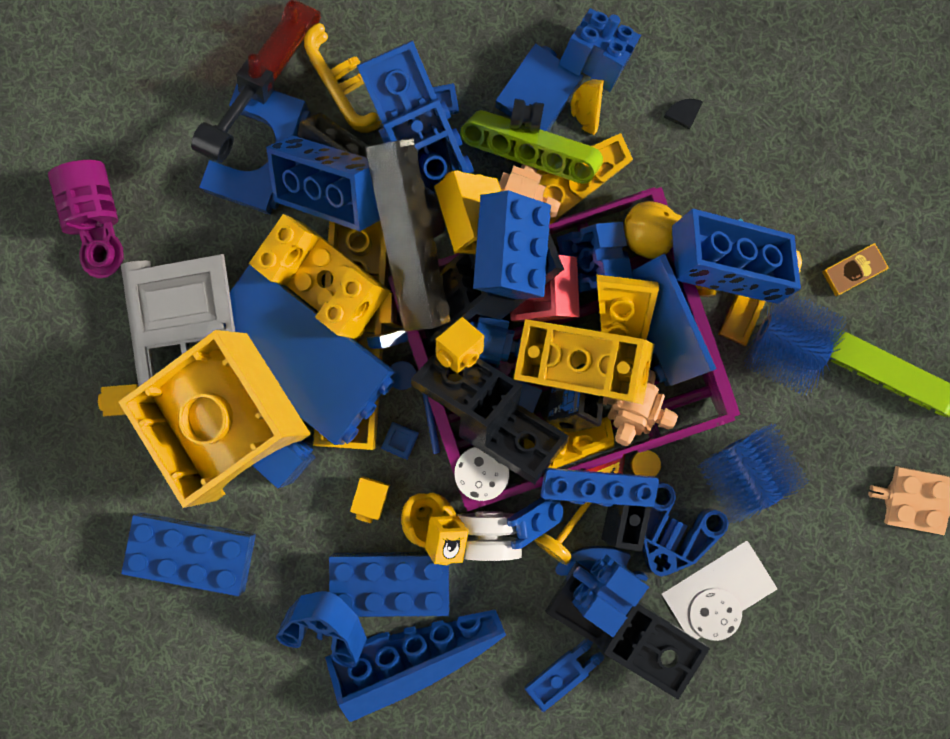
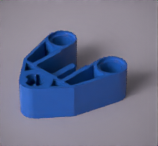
M659 482L658 488L663 487L667 492V497L664 502H655V505L651 507L642 550L648 569L658 576H667L695 564L724 535L729 523L727 517H725L726 515L721 511L712 508L704 509L698 515L693 527H690L678 553L675 550L687 525L673 518L659 544L656 543L676 499L674 489L669 484ZM717 515L719 520L718 526L713 530H709L706 526L708 517ZM661 554H664L663 559L666 561V564L664 566L659 564V568H657L654 559L656 556L661 558Z
M320 591L301 595L288 609L276 639L287 647L299 648L308 628L312 629L313 632L317 633L316 638L322 640L324 635L333 637L331 657L334 662L347 668L356 667L367 640L358 615L340 597L331 592Z

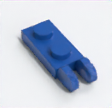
M587 638L584 639L572 651H567L524 687L542 712H545L588 677V673L603 661L605 656L601 652L592 655L583 666L577 660L579 656L591 648L592 641Z

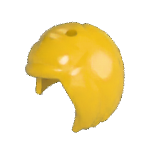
M645 201L638 203L632 207L625 218L623 227L627 245L636 254L648 259H655L663 254L666 255L673 247L672 225L681 219L682 216L675 213L668 206L658 202Z
M415 494L403 506L401 516L402 530L410 542L425 548L430 517L457 516L456 511L448 500L440 494Z

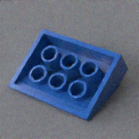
M663 254L633 270V279L655 281L659 284V291L647 336V341L655 344L652 358L656 366L653 367V371L658 382H664L665 387L672 386L717 369L666 255Z

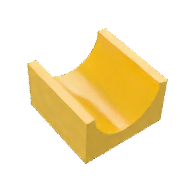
M213 331L119 401L120 406L183 508L219 500L226 495L223 488L241 472L273 452L292 443L302 441L311 434L247 333Z

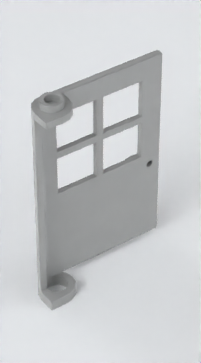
M224 254L151 267V262L147 260L121 264L138 387L155 375L151 349L180 344L181 353L183 354L189 350L188 343L201 341L215 330L235 332Z

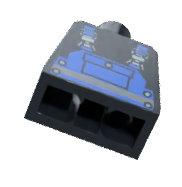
M583 363V364L579 365L578 367H576V369H581V368H583L586 364ZM550 387L549 403L541 409V415L544 421L570 433L599 427L602 421L604 397Z

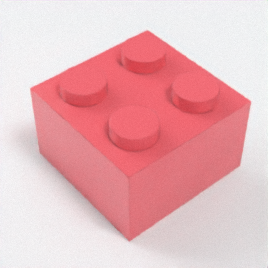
M559 255L564 270L545 284L544 297L529 298L510 312L511 321L525 322V319L541 322L580 317L577 257Z

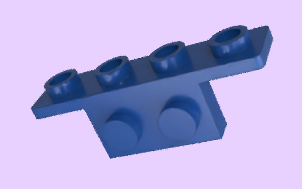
M546 468L541 497L543 499L569 501L575 504L590 502L602 506L617 504L653 507L655 505L659 479L654 476Z

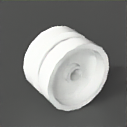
M477 511L476 513L457 514L468 529V535H475L467 537L463 559L502 561L522 558V548L514 550L511 546V541L516 538L503 536L517 534L516 526L509 527L507 525V518L515 513Z

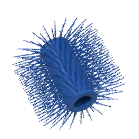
M787 298L786 301L780 302L778 306L776 305L775 307L774 305L772 313L770 310L769 315L767 307V317L765 320L763 319V323L758 333H756L757 337L753 340H756L753 347L754 354L752 358L754 357L752 363L755 359L757 361L759 358L757 364L759 361L760 364L763 361V364L765 362V365L767 364L768 367L771 362V370L774 365L775 367L777 366L775 372L778 369L776 374L778 378L780 369V373L782 371L784 373L787 368L790 376L794 371L793 375L795 376L791 383L793 384L795 381L798 384L800 381L799 385L802 387L805 381L803 386L805 387L806 382L809 378L811 380L812 376L815 382L818 370V380L821 369L823 374V367L827 365L832 352H835L833 351L835 347L833 344L835 342L832 340L836 339L835 336H838L841 330L835 333L836 329L834 330L838 321L834 324L833 318L829 325L830 317L826 321L821 317L819 323L817 317L814 320L815 316L813 317L812 305L809 311L811 310L809 316L808 313L806 314L807 310L803 314L807 304L800 311L799 309L797 310L799 304L796 308L795 304L792 309V301L790 304L789 301L786 304Z
M766 428L760 429L753 435H746L724 449H720L722 451L718 452V454L715 453L716 455L712 456V458L705 459L709 464L706 467L710 471L714 470L717 474L714 477L716 479L718 477L721 480L719 482L716 481L720 485L716 489H722L720 491L723 493L720 495L724 494L727 496L724 499L728 500L726 501L729 503L728 505L732 504L735 506L732 509L736 510L734 511L737 513L736 515L749 516L757 511L760 513L761 510L769 508L775 503L778 504L777 502L781 499H788L783 497L791 495L788 493L796 491L794 489L798 488L796 483L799 481L793 479L797 476L791 472L794 469H786L789 466L792 467L790 461H785L790 457L783 459L781 456H776L778 453L775 450L778 448L772 444L776 441L770 437L774 434H771V431L767 432Z

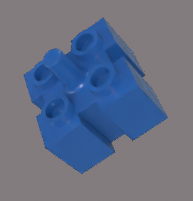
M590 8L582 19L580 26L577 27L571 36L559 65L578 76L582 72L590 76V80H604L603 89L611 92L641 35L634 32L628 26L620 25L618 27L620 18L617 15L613 14L608 18L604 13Z
M623 222L597 223L580 229V232H571L557 237L560 255L577 257L579 294L598 292L596 274L633 279L629 255L626 251H622V248L627 246Z
M606 554L603 559L600 558L595 562L591 569V574L580 566L575 569L573 576L582 583L575 590L573 595L575 599L572 603L579 609L583 617L611 637H614L628 618L626 615L632 606L635 607L649 586Z

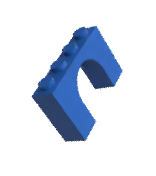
M236 84L231 98L230 107L240 94L238 84ZM274 90L265 104L251 99L241 115L269 125L275 133L276 142L291 135L299 137L301 128H306L309 123L311 112L308 111L309 108L304 100ZM209 160L199 187L205 193L271 215L272 209L276 210L279 203L274 202L268 162L261 168L253 171H240Z

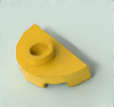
M592 79L584 82L573 93L570 102L572 116H576L577 120L583 125L582 129L592 135L596 134L599 126L604 80Z

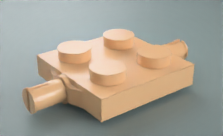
M895 466L893 479L888 488L870 486L869 489L875 492L869 491V497L885 500L887 509L884 523L887 525L945 535L950 516V476Z

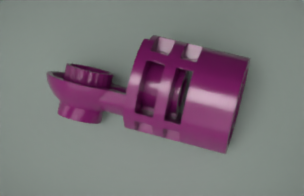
M78 160L52 168L48 172V178L62 232L72 235L80 234L82 245L79 257L85 272L96 278L111 276L121 267L124 260V250L120 240L115 236L113 228L119 220L105 164L97 160ZM105 251H107V256L105 260H103V254Z

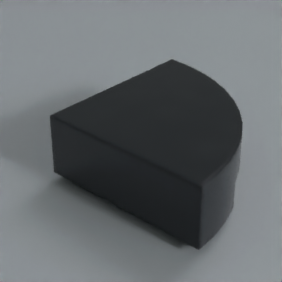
M697 99L681 100L668 109L664 118L690 129L703 101Z

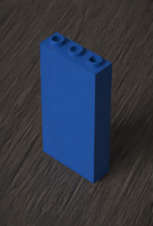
M249 265L230 291L235 332L248 334L300 418L334 445H344L345 442L347 444L350 443L357 435L359 429L356 427L362 419H368L377 407L375 402L380 395L387 394L395 383L393 378L397 372L356 340L336 335L315 318L318 311L287 286L269 281Z

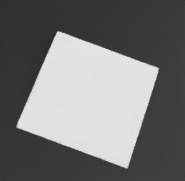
M745 541L662 593V596L683 630L694 638L699 639L702 636L694 630L691 624L690 609L693 601L700 593L713 588L724 589L737 598L741 610L744 611L776 591L777 587L749 542Z

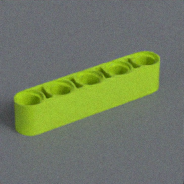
M483 110L476 111L460 130L462 140L469 146L581 184L590 182L603 164L601 152L592 146L541 129L539 133L530 132L528 128H525V125H522L520 129L510 128L511 119Z
M843 330L833 341L835 342L833 344L835 346L833 351L835 352H832L830 358H833L831 362L851 372L855 370L857 375L877 385L881 383L883 388L903 398L906 395L909 397V401L928 410L932 408L935 410L934 413L940 416L950 417L949 382Z

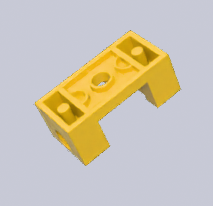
M284 214L249 262L253 268L269 281L287 286L318 311L315 318L336 335L357 339L390 293L387 287L304 222ZM326 272H331L333 282L329 287L324 288L321 282L322 276Z
M525 319L514 380L643 404L655 344L641 338ZM577 352H584L587 356L586 365L581 369H576L572 364V358Z

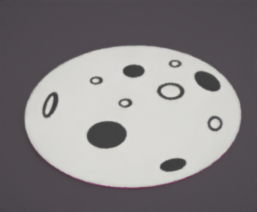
M476 447L464 452L456 463L455 480L457 486L464 495L473 500H491L500 495L508 483L509 468Z
M719 588L708 589L700 593L693 601L690 609V621L694 630L703 638L713 641L723 640L733 635L742 619V610L737 598L730 592Z

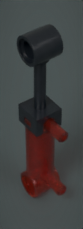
M297 0L287 2L280 23L257 54H250L237 72L236 77L240 94L218 125L212 126L203 122L198 126L192 137V150L218 163H222L228 157L233 146L234 137L227 132L251 99L262 104L266 103L275 90L274 82L304 41L307 31L313 25L320 22V11Z

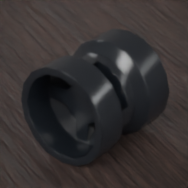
M515 98L510 128L520 129L522 125H525V128H528L530 132L539 133L544 103L535 102L527 106L524 100Z

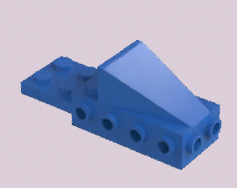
M411 40L356 66L382 123L383 128L379 130L385 146L390 145L395 153V156L391 157L398 174L403 172L407 179V183L403 184L408 198L410 201L415 199L419 206V209L415 210L416 216L421 226L427 225L433 234L447 230L434 186L442 181L449 172L458 170L470 174L474 172L468 156L463 157L459 146L463 145L460 135L456 128L451 129L447 120L451 118L449 109L445 101L440 102L437 98L415 44Z

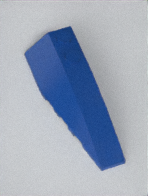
M494 609L460 616L457 621L444 623L441 620L432 622V626L416 629L413 626L404 628V632L390 635L389 632H384L372 636L366 640L357 666L354 668H347L337 664L332 659V654L325 657L338 706L349 722L398 702L458 670L505 637L506 633Z

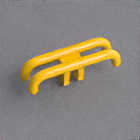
M321 23L313 25L304 37V48L339 110L354 130L360 133H370L377 130L381 125L378 115L374 112L364 116L358 115L346 97V94L364 84L360 73L340 84L337 82L347 73L357 68L356 65L360 64L359 59L355 56L351 57L330 70L319 52L320 45L328 39L325 27Z

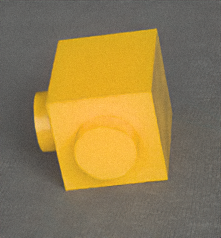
M461 317L436 338V357L444 367H450L457 374L465 367H471L483 352L484 335Z

